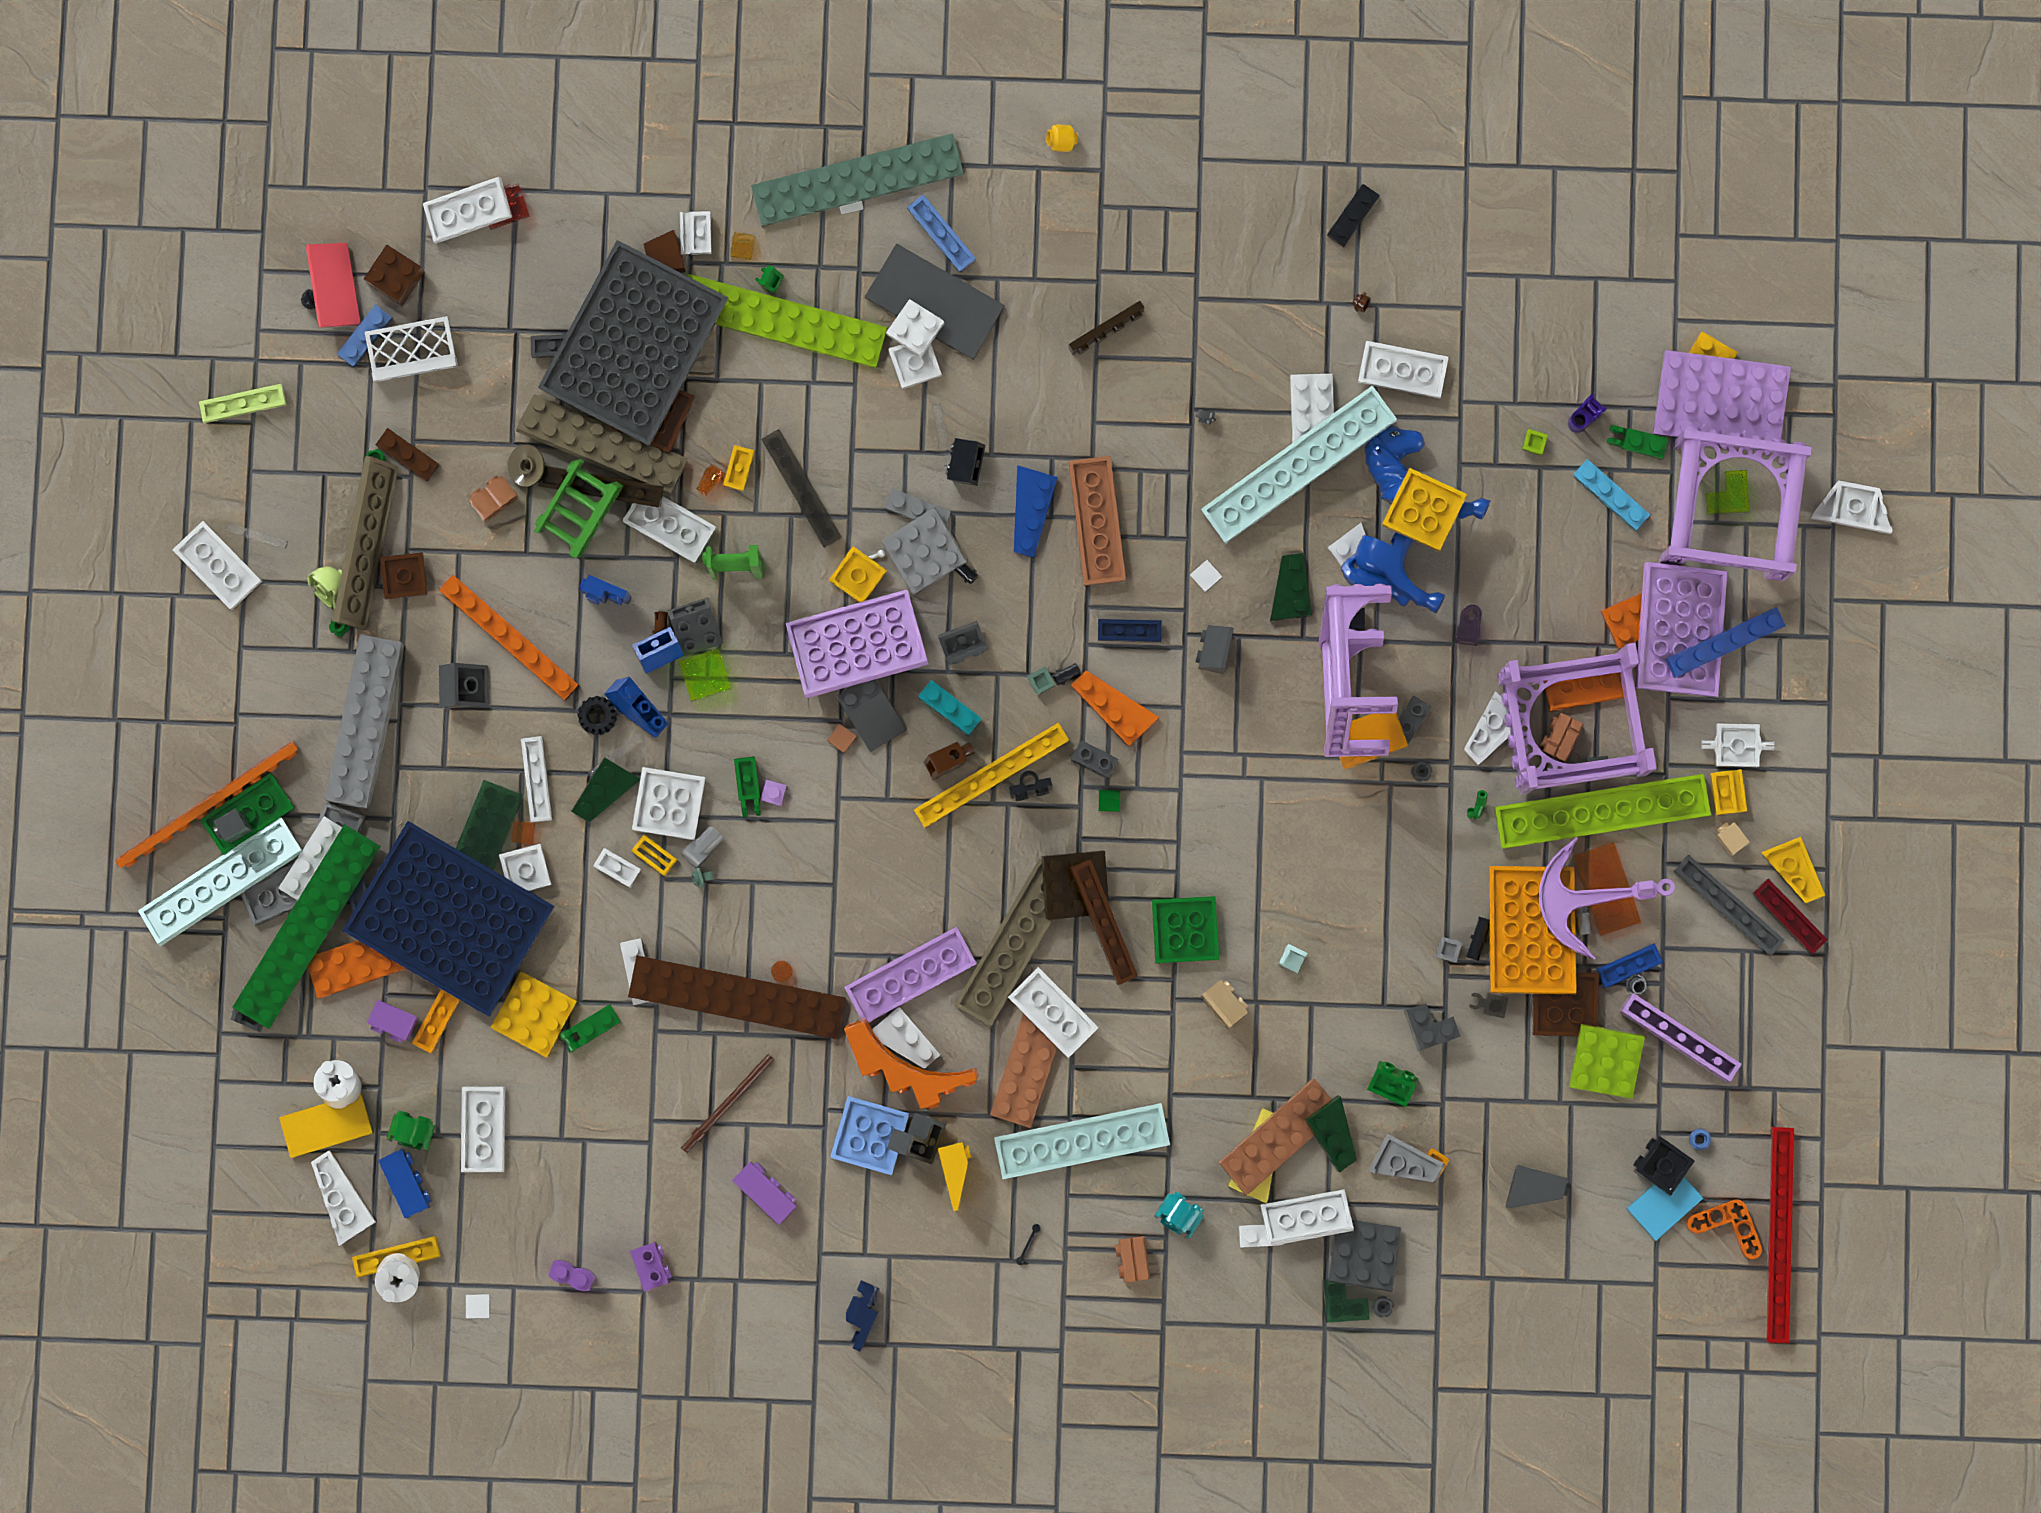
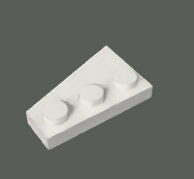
M900 1007L896 1008L872 1029L882 1044L924 1069L940 1056L938 1051Z

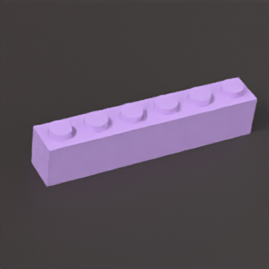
M1634 993L1629 995L1619 1010V1013L1726 1083L1731 1082L1742 1065Z

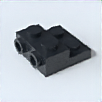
M1658 1136L1656 1139L1652 1137L1645 1147L1648 1151L1644 1157L1639 1155L1633 1166L1636 1168L1633 1172L1671 1196L1695 1160L1661 1136Z

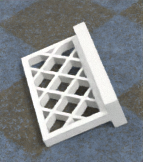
M448 316L365 332L374 382L458 367ZM444 322L445 331L439 337L431 330L436 323ZM429 324H431V326L429 327V329L424 326V325H429ZM419 326L427 330L420 341L410 335L414 328ZM408 328H410V330L408 331V333L403 330V329H408ZM400 330L406 334L400 345L390 339L394 331ZM390 332V333L388 334V336H385L384 334H382V333ZM429 333L439 339L433 349L423 344ZM380 334L386 338L379 349L372 345L371 335ZM446 335L448 342L443 339ZM408 337L418 342L412 353L402 347ZM387 341L398 347L391 357L381 351ZM441 341L449 345V355L441 356L435 352ZM421 345L431 351L428 357L422 360L415 356ZM400 349L410 355L407 361L401 364L394 360ZM379 353L389 358L385 367L376 368L375 359ZM433 353L438 356V357H433V358H431V356L433 355Z

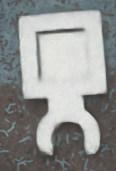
M1478 993L1471 994V997H1476L1479 1002L1477 1005L1470 1004V1009L1484 1008V1015L1505 1018L1509 997L1487 993L1486 999H1484Z

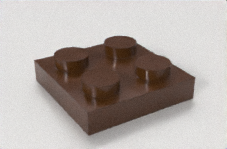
M422 552L380 557L385 600L428 595L424 555Z

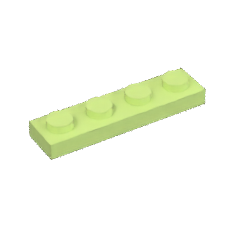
M282 384L199 401L204 423L287 405Z

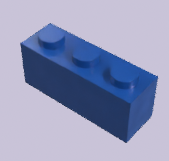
M400 1149L378 1160L404 1218H410L431 1208L429 1204L432 1202L428 1191H423L420 1183L423 1180L420 1173L414 1171L411 1165L414 1161L409 1151L405 1152V1149Z

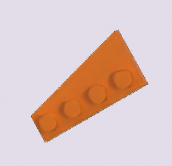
M1087 670L1071 684L1074 690L1128 747L1160 718Z

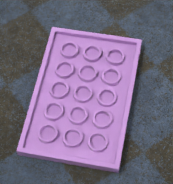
M1665 350L1653 434L1679 437L1688 427H1697L1702 432L1718 430L1723 435L1739 433L1743 434L1744 438L1761 436L1764 437L1765 441L1781 439L1791 367Z
M1653 562L1644 563L1637 653L1639 664L1636 667L1635 688L1718 697L1721 657L1676 678L1673 677L1666 658L1723 632L1727 571Z
M908 590L785 623L805 698L929 665Z

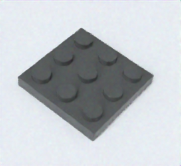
M1352 1220L1354 1231L1334 1235L1328 1282L1392 1292L1401 1228Z

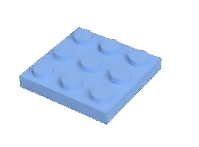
M848 1096L830 1158L892 1175L898 1152L889 1150L887 1147L894 1128L905 1132L909 1113Z

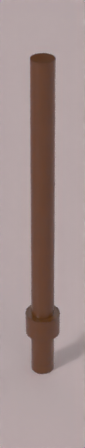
M767 1054L699 1128L696 1127L691 1133L692 1136L684 1143L681 1149L688 1153L698 1141L701 1142L706 1137L704 1134L772 1063L774 1058Z

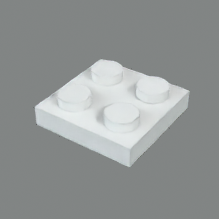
M909 299L886 332V335L922 357L945 323L942 319Z
M931 344L922 357L903 345L888 349L902 389L942 376Z
M541 844L499 854L505 878L528 891L551 885Z

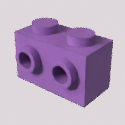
M377 1000L367 1023L372 1025L371 1030L380 1034L386 1031L391 1034V1039L402 1043L403 1039L409 1041L419 1017Z
M653 1242L630 1251L644 1292L670 1283L669 1278L672 1277L669 1266H664L662 1258L665 1257L661 1245L657 1246V1243Z

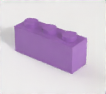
M749 1162L732 1181L780 1225L797 1207L794 1203L797 1199L788 1191L784 1194L779 1189L781 1184L774 1177L769 1179L764 1174L766 1170L758 1162L755 1164Z

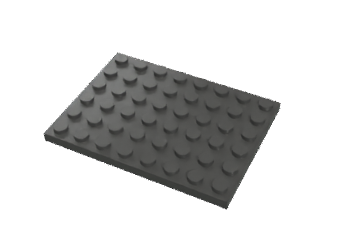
M617 240L538 388L628 436L651 446L729 298Z

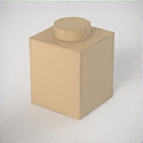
M1727 822L1717 829L1719 833L1714 836L1729 856L1734 855L1750 843L1735 822L1730 825Z

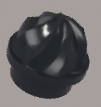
M307 289L302 294L301 304L307 309H316L313 289Z

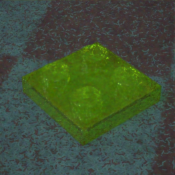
M719 648L678 661L691 702L732 689Z

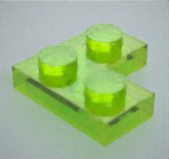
M1747 470L1725 471L1726 492L1705 494L1706 515L1750 512Z

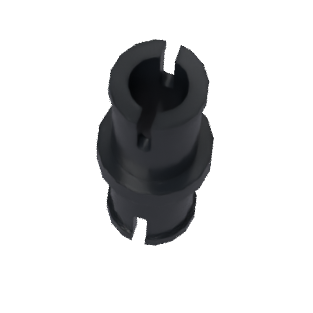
M1478 917L1474 934H1471L1470 937L1472 940L1466 957L1477 961L1480 960L1483 945L1488 940L1486 936L1489 929V919Z

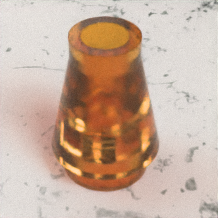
M711 464L709 467H706L696 489L707 496L724 479L725 473Z

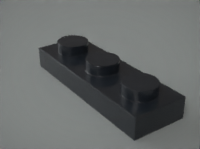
M1362 184L1327 236L1342 247H1345L1380 195Z

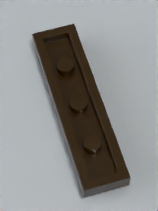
M1141 301L1136 302L1069 343V350L1073 355L1077 352L1082 354L1089 349L1088 345L1093 342L1098 344L1107 338L1106 334L1111 331L1116 333L1125 327L1124 323L1129 320L1132 322L1138 320L1143 316V304Z

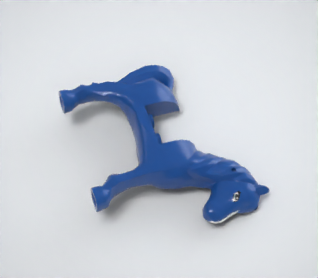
M1391 425L1368 441L1365 446V463L1375 483L1379 485L1380 492L1383 493L1381 499L1391 504L1408 472V469L1400 460L1408 454L1420 451L1425 445L1424 438L1420 432L1403 430ZM1480 498L1472 502H1464L1457 517L1464 519L1473 515L1482 520L1491 501ZM1397 532L1392 537V545L1374 537L1363 535L1355 554L1348 558L1341 566L1343 576L1350 585L1374 586L1375 584H1385L1386 586H1391V597L1403 607L1412 600L1417 606L1426 607L1430 611L1437 613L1445 598V595L1440 592L1426 593L1409 580L1405 573L1404 564L1407 552L1414 540ZM1355 562L1359 569L1354 567Z

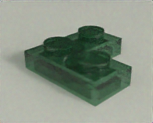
M1329 1279L1322 1280L1326 1323L1370 1320L1368 1298L1347 1300L1344 1284L1328 1282Z

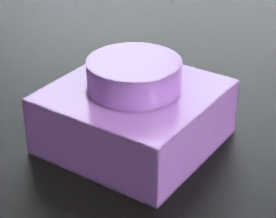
M766 780L761 801L782 806L787 785Z

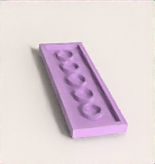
M955 927L844 988L861 1020L867 1018L868 1022H871L977 965L958 928Z

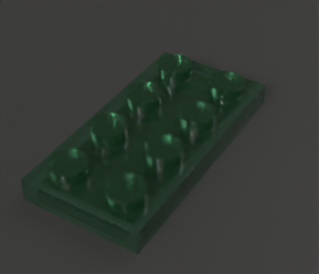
M483 780L456 849L494 871L499 854H501L524 795Z

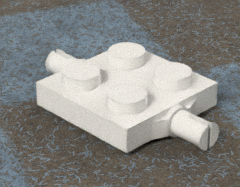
M1716 724L1714 741H1701V744H1709L1701 745V749H1714L1717 767H1759L1761 751H1774L1775 747L1774 742H1762L1760 724Z

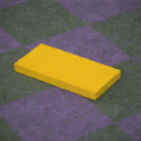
M362 1092L354 1103H350L345 1108H332L324 1103L279 1117L290 1158L373 1134Z

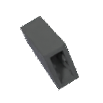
M1516 1165L1505 1207L1514 1208L1563 1199L1564 1195H1568L1570 1183H1567L1568 1178Z

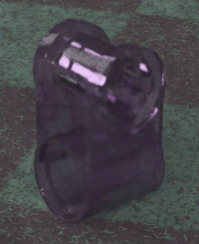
M1470 604L1461 611L1456 633V643L1471 646L1478 645L1482 611L1477 605ZM1473 610L1472 612L1476 614V617L1470 620L1466 613Z

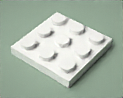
M642 767L632 830L695 840L706 778Z

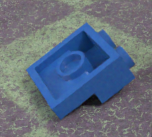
M589 574L587 579L583 578L579 586V590L586 595L587 600L597 605L600 602L606 604L608 598L618 605H622V603L628 604L631 599L628 591Z

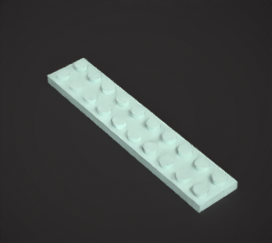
M1371 386L1201 510L1225 544H1227L1397 421V418L1375 388Z

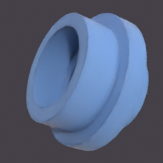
M1696 1129L1690 1134L1689 1142L1694 1149L1704 1150L1710 1145L1711 1137L1706 1130ZM1699 1135L1703 1137L1701 1144L1696 1141V1137Z

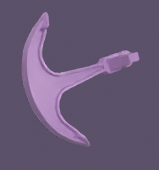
M1576 837L1563 847L1547 865L1540 883V909L1547 927L1557 940L1571 950L1595 960V957L1583 942L1572 934L1567 927L1568 915L1573 910L1634 897L1637 900L1652 899L1658 893L1668 897L1673 894L1675 885L1670 879H1662L1658 885L1651 880L1636 882L1631 888L1569 890L1562 884L1560 872L1578 840ZM1668 884L1670 890L1664 891L1662 886Z

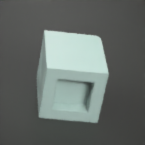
M1288 944L1278 965L1298 973L1308 953Z

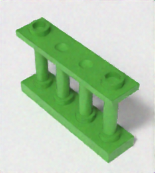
M583 459L572 461L566 470L568 472L567 476L544 515L541 514L535 522L537 526L534 530L536 533H541L547 529L568 543L570 548H572L569 555L575 559L582 557L623 488V485L617 481L606 485L581 469L585 462ZM576 476L602 492L603 497L600 502H594L571 487ZM566 493L591 509L593 514L589 520H584L560 504ZM555 511L581 527L580 530L582 532L579 537L574 538L550 522Z
M749 545V551H745V553L714 554L711 546H706V552H703V565H707L708 574L711 575L713 580H717V572L750 571L755 578H763V556L758 545Z

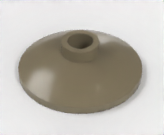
M520 445L512 451L508 460V472L516 484L523 487L533 486L541 479L544 473V458L536 447Z

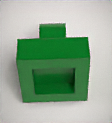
M767 265L766 268H761L763 272L761 279L756 277L755 280L768 292L775 294L784 275L774 267Z

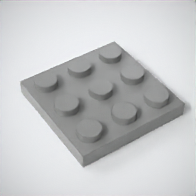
M935 507L882 540L913 594H917L968 562Z

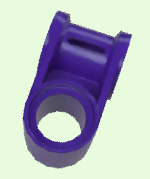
M1591 394L1568 419L1569 429L1575 433L1582 432L1608 408L1606 406L1603 407L1595 399V395ZM1575 417H1579L1583 420L1582 426L1575 424Z

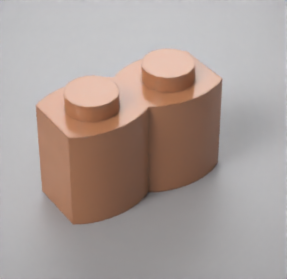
M494 476L487 482L488 486L482 490L479 488L470 494L471 498L468 501L484 523L518 499L517 494L503 476Z

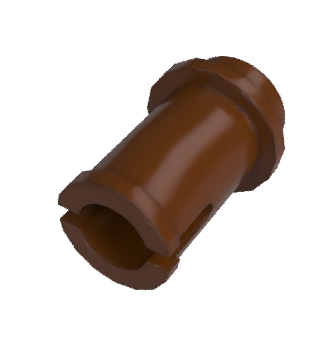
M654 612L655 626L652 634L667 628L668 612Z

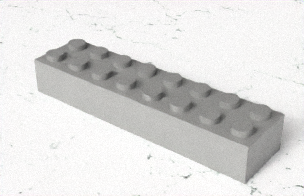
M361 634L359 636L325 800L330 803L366 810L371 809L405 648L402 642Z

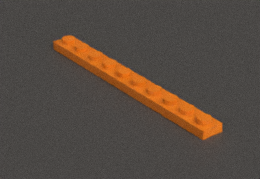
M294 740L116 858L115 862L120 868L132 866L137 862L136 858L138 856L150 854L155 850L154 846L159 842L162 844L173 838L171 834L177 830L182 832L191 826L190 821L195 818L197 820L202 819L208 814V809L213 806L215 808L220 807L226 802V797L231 794L233 797L244 790V785L256 783L262 778L260 776L265 771L270 773L279 767L278 763L283 759L288 761L296 756L297 744Z

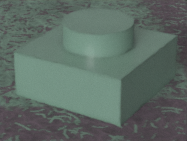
M1046 666L1027 676L1036 695L1056 686Z

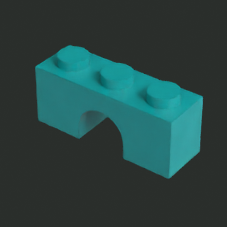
M930 680L918 696L920 701L935 712L940 713L968 737L971 736L982 721L980 716L932 680Z

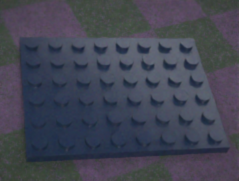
M407 821L342 931L490 1017L555 906Z

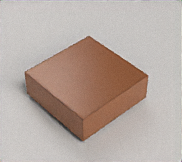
M839 724L827 741L845 753L857 736Z

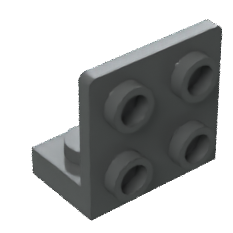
M709 598L668 610L675 635L684 656L723 643Z

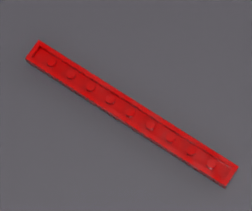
M1771 1127L1766 1342L1789 1343L1794 1128Z

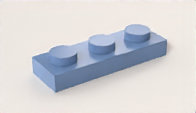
M374 305L337 355L355 368L368 351L365 332L386 328L393 318L377 305ZM380 334L370 336L372 345Z

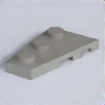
M1387 1134L1368 1172L1436 1183L1445 1163Z

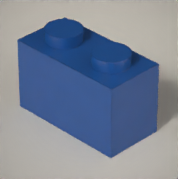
M671 627L632 645L646 674L684 656Z

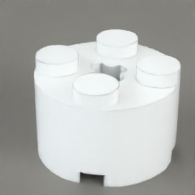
M325 1061L315 1074L314 1089L320 1098L332 1108H345L350 1103H354L361 1093L362 1085L359 1076L344 1061Z
M401 1253L391 1254L382 1260L377 1268L375 1287L383 1300L387 1302H403L415 1294L420 1277L417 1263L412 1258L410 1259Z

